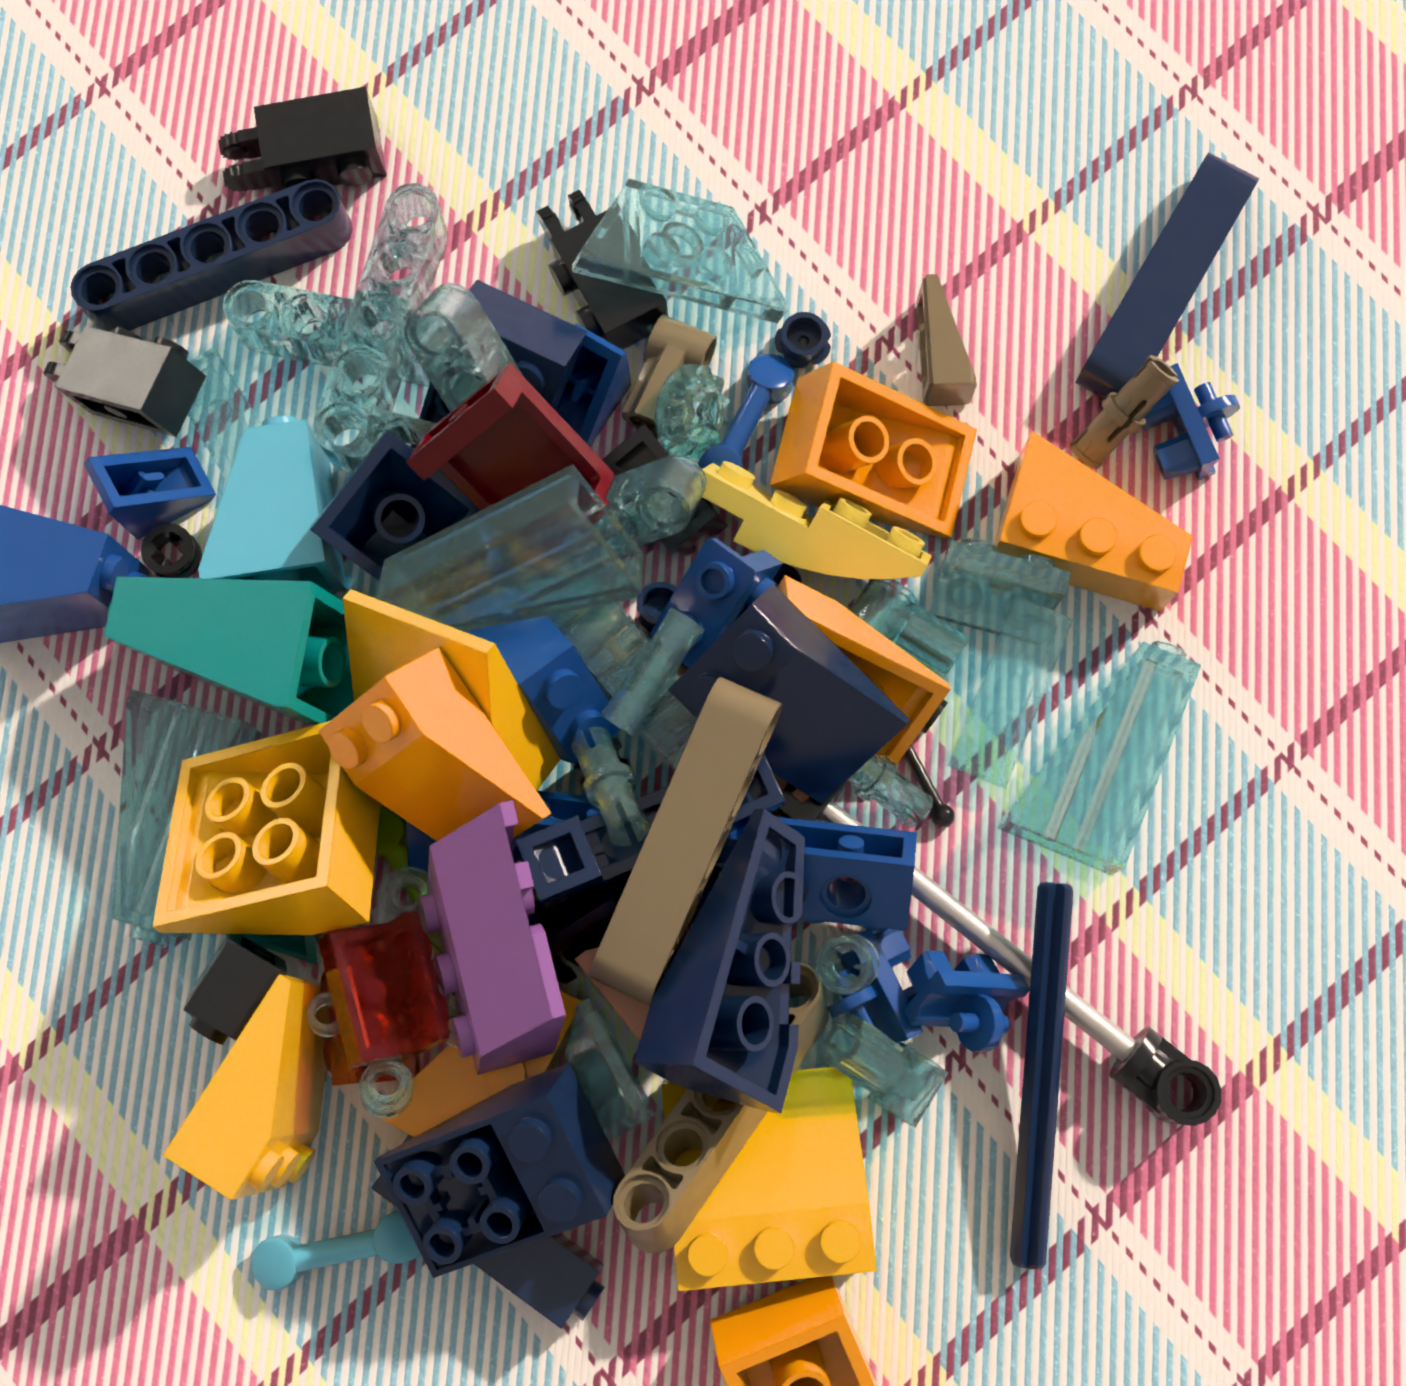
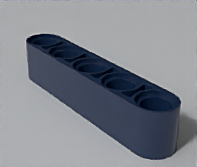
M1210 152L1207 153L1075 382L1076 384L1105 399L1111 392L1118 393L1150 355L1158 357L1260 178Z
M319 179L304 181L89 263L80 268L74 275L70 286L71 296L98 329L111 332L113 326H118L130 331L333 253L344 247L350 240L353 230L352 223L338 191L332 184ZM331 212L323 220L312 221L320 213ZM277 232L272 239L259 242L262 236L267 233ZM223 252L219 259L214 262L205 263L213 254ZM169 272L164 280L152 284L157 276ZM114 293L109 301L99 305L103 297Z

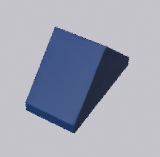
M575 324V326L587 331L556 412L591 447L630 388L631 378L627 352L582 326Z
M191 447L88 457L84 463L108 513L137 540L146 536L157 525L171 523L212 501L216 495Z

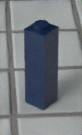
M408 1134L403 1143L414 1137ZM380 1175L371 1189L396 1206ZM562 1233L474 1264L561 1329L571 1314H574L583 1321L605 1288V1286L595 1280L604 1264Z

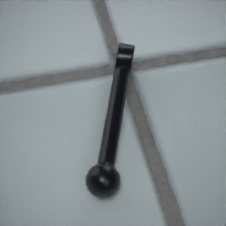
M911 744L904 756L933 809L931 812L932 821L938 827H949L955 820V812L949 805L943 804Z

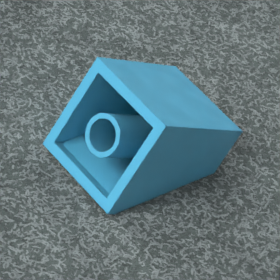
M275 416L265 419L262 422V426L244 428L198 568L200 579L311 581L329 593L347 590L343 554L309 529L335 495L330 458L306 419L298 420L293 416Z

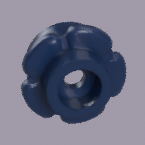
M798 312L787 318L782 328L777 330L775 347L779 353H783L784 359L788 360L792 367L806 368L810 363L817 365L828 357L831 349L828 343L831 332L819 316L810 312ZM806 338L809 343L806 346H801L798 340Z

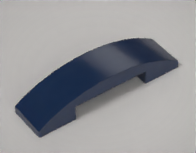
M765 754L762 756L729 833L746 826L754 809H766L768 812H772L785 805L786 800ZM668 786L580 821L577 815L515 840L523 862L528 861L534 889L540 904L581 893L630 876Z

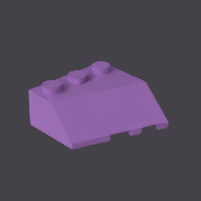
M513 800L498 803L430 845L427 894L418 896L419 909L427 934L438 932L443 950L442 955L435 956V966L444 995L455 993L461 1016L452 1018L457 1048L461 1058L472 1055L477 1075L553 1054L566 1016L546 932L540 923L529 926L528 915L535 913V904L532 892L534 884L528 861L514 862L512 857L511 842L514 825L519 824Z

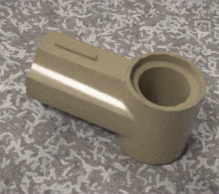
M661 315L652 329L643 358L645 364L622 410L623 420L633 425L636 430L645 424L656 436L668 438L692 385L700 384L708 370L715 352L717 336L667 315Z

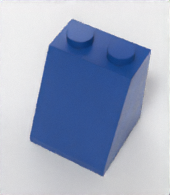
M0 505V643L106 627L107 611L112 600L116 577H148L149 569L109 534Z
M509 574L442 622V624L496 644L560 760L576 764L625 727L572 643Z

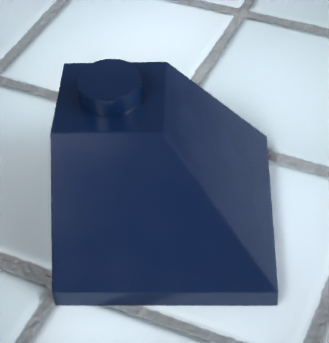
M386 429L309 529L412 605L483 513L439 469L424 481L406 463L414 449L390 430Z

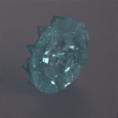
M686 364L677 368L667 377L657 397L655 425L658 437L664 448L678 458H701L709 447L720 445L718 431L721 427L729 425L723 417L724 408L731 401L721 394L724 379L713 375L711 368L708 366ZM693 402H700L695 413ZM697 414L699 418L698 423H692V420Z

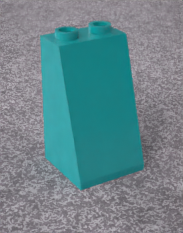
M116 577L112 600L107 611L105 637L176 671L310 726L331 721L354 702L343 601L311 581Z

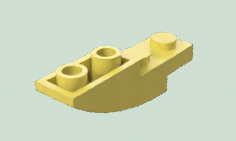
M723 461L720 467L711 463L703 468L691 489L695 494L743 519L733 540L734 542L754 552L765 550L780 562L793 567L825 575L855 579H899L922 576L932 556L922 550L925 543L920 538L896 526H893L891 531L888 532L869 522L872 514L861 505L849 499L840 497L837 503L826 499L813 518L805 513L807 505L803 501L781 490H775L773 495L752 484L755 477L750 472L731 462Z

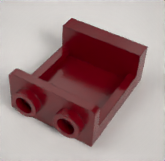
M511 363L507 364L428 430L406 461L424 481L440 469L511 541L512 548L506 561L514 569L518 568L532 556L537 561L545 559L560 545L564 539L563 533L576 523L581 528H585L593 523L609 504L605 497L615 475Z

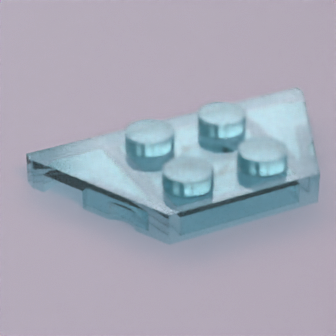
M630 178L572 264V272L774 323H779L788 311L786 299L734 207Z

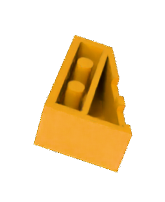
M1031 430L1019 456L989 562L1161 612L1179 592L1193 536Z
M560 990L566 1016L555 1052L477 1075L472 1055L461 1058L454 1039L386 1103L375 1116L416 1137L512 1084L555 1068L588 1004Z

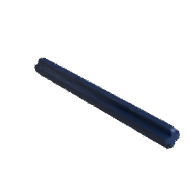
M1043 882L1037 887L1010 1248L1012 1264L1025 1269L1044 1268L1047 1257L1073 904L1072 887L1068 884Z

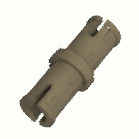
M1150 355L1118 393L1111 392L1102 401V411L1070 443L1073 453L1087 466L1098 469L1129 433L1136 434L1146 424L1144 417L1179 382L1176 372L1160 358Z

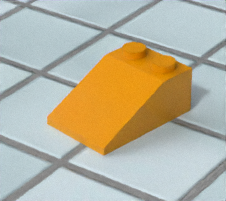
M833 361L797 378L769 486L818 507L826 499L837 503L840 497L846 498L867 509L872 514L869 520L944 539L950 538L953 534L977 429Z
M785 575L777 588L910 719V722L859 769V771L885 782L951 690L949 683L839 602Z
M440 647L384 676L318 731L328 745L333 759L343 767L356 787L435 841L450 834L498 803L513 800L519 823L514 825L512 839L551 814V811Z
M833 1276L809 1278L710 1320L719 1369L727 1386H878Z

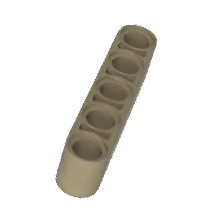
M723 677L717 679L700 712L597 950L589 972L590 978L647 1005H651L652 998L678 952L777 724L782 703Z
M802 962L800 984H790V999L796 996H806L810 999L799 1007H789V1024L799 1025L798 1050L791 1077L817 1041L829 1020L828 1005L821 979L816 970ZM690 1089L685 1091L622 1179L613 1196V1210L616 1218L630 1241L639 1250L646 1253H662L671 1249L680 1240L767 1111L737 1103L733 1108L725 1112H716L712 1108L722 1098ZM688 1149L702 1150L700 1157L694 1163L679 1167L674 1165L677 1157L682 1152ZM650 1203L663 1204L660 1214L654 1220L647 1223L635 1222L638 1212L644 1206Z

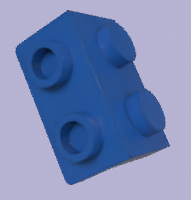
M717 538L707 539L651 630V640L690 668L771 585L774 584L778 587V584L772 580L783 563L765 550L741 556Z

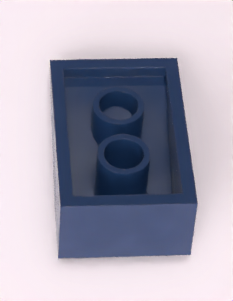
M774 584L756 599L668 689L697 719L713 685L719 677H723L782 703L781 713L764 754L775 775L821 804L910 722V719Z

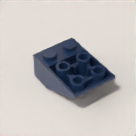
M476 280L451 313L410 447L415 448L428 430L509 363L525 377L556 411L587 331L480 280Z
M570 1062L510 1085L377 1157L374 1161L433 1278L606 1217L613 1205L615 1191L625 1177V1173Z

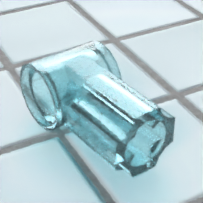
M869 579L850 608V611L939 677L945 679L969 642L970 637L918 606V601L914 594L894 579Z
M853 1014L843 1022L835 1023L823 1042L825 1045L823 1061L868 1091L867 1098L900 1120L916 1128L947 1077L948 1072L901 1042L897 1044L875 1026Z

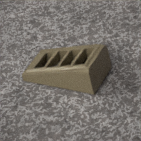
M926 274L925 278L922 279L916 300L923 403L927 406L966 405L971 402L977 387L976 376L938 274Z

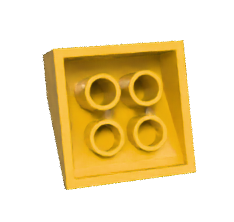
M350 589L342 599L354 701L384 676L440 647L536 791H538L560 761V758L496 644Z
M330 721L182 760L152 926L160 933L315 935L369 922L381 803L356 787L343 767L333 759L328 745L318 732Z
M279 974L162 1156L230 1200L284 1187L287 1181L295 1184L308 1169L316 1153V1150L309 1146L319 1132L336 990L324 983Z
M850 1065L795 1071L789 1081L782 1113H766L683 1236L674 1245L678 1291L877 1271L870 1205ZM672 1082L662 1083L664 1121L687 1088L677 1086ZM719 1099L714 1104L712 1110L725 1112L733 1108L737 1103ZM688 1149L682 1152L677 1157L674 1165L679 1167L694 1163L700 1157L702 1150Z

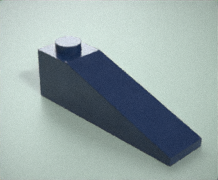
M754 809L652 998L634 1063L677 1086L767 1112L782 1113L798 1050L799 1025L789 1024L790 984H800L801 962L791 961L792 924L796 923L803 913L805 837L766 809Z

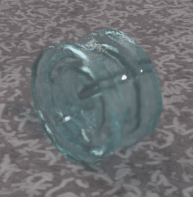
M854 933L833 937L823 943L817 952L815 960L816 974L822 985L831 992L841 995L852 994L869 986L876 978L880 965L878 952L874 945L864 936ZM837 951L842 954L850 951L857 953L860 963L855 964L854 968L860 969L858 977L852 973L843 977L838 974L835 964L841 963V959L835 958Z

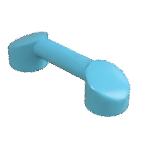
M396 1210L381 1219L375 1229L307 1244H302L295 1237L285 1234L270 1237L261 1241L255 1248L251 1267L255 1279L262 1287L267 1290L278 1291L298 1281L304 1271L378 1255L384 1261L392 1264H403L416 1259L421 1253L399 1210Z

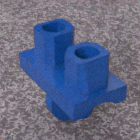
M1178 363L1170 367L1178 375L1179 382L1144 417L1146 424L1143 426V430L1145 431L1172 420L1179 436L1153 447L1154 457L1162 477L1165 480L1195 472L1199 481L1216 473L1213 465L1219 462L1220 459L1206 427L1210 426L1216 442H1222L1231 438L1233 432L1227 418L1238 412L1241 407L1235 395L1230 394L1217 398L1210 382L1203 383L1194 389L1200 406L1197 407Z
M866 929L833 948L844 970L832 976L843 998L827 1007L832 1019L849 1011L860 1033L873 1027L883 1049H887L924 1032L921 1026H911L903 1011L916 995L913 986L902 990L892 970V967L911 958V949L901 930L889 929L873 933L872 930Z
M927 950L907 970V976L916 995L903 1011L911 1026L950 1027L952 1031L957 1032L959 1041L966 1049L972 1052H987L998 1045L1002 1034H1005L1009 1029V1020L1007 1016L1003 1015L1008 1003L1015 998L1025 997L1030 988L1023 975L999 973L992 958L986 954H972L964 958L953 970L944 951Z

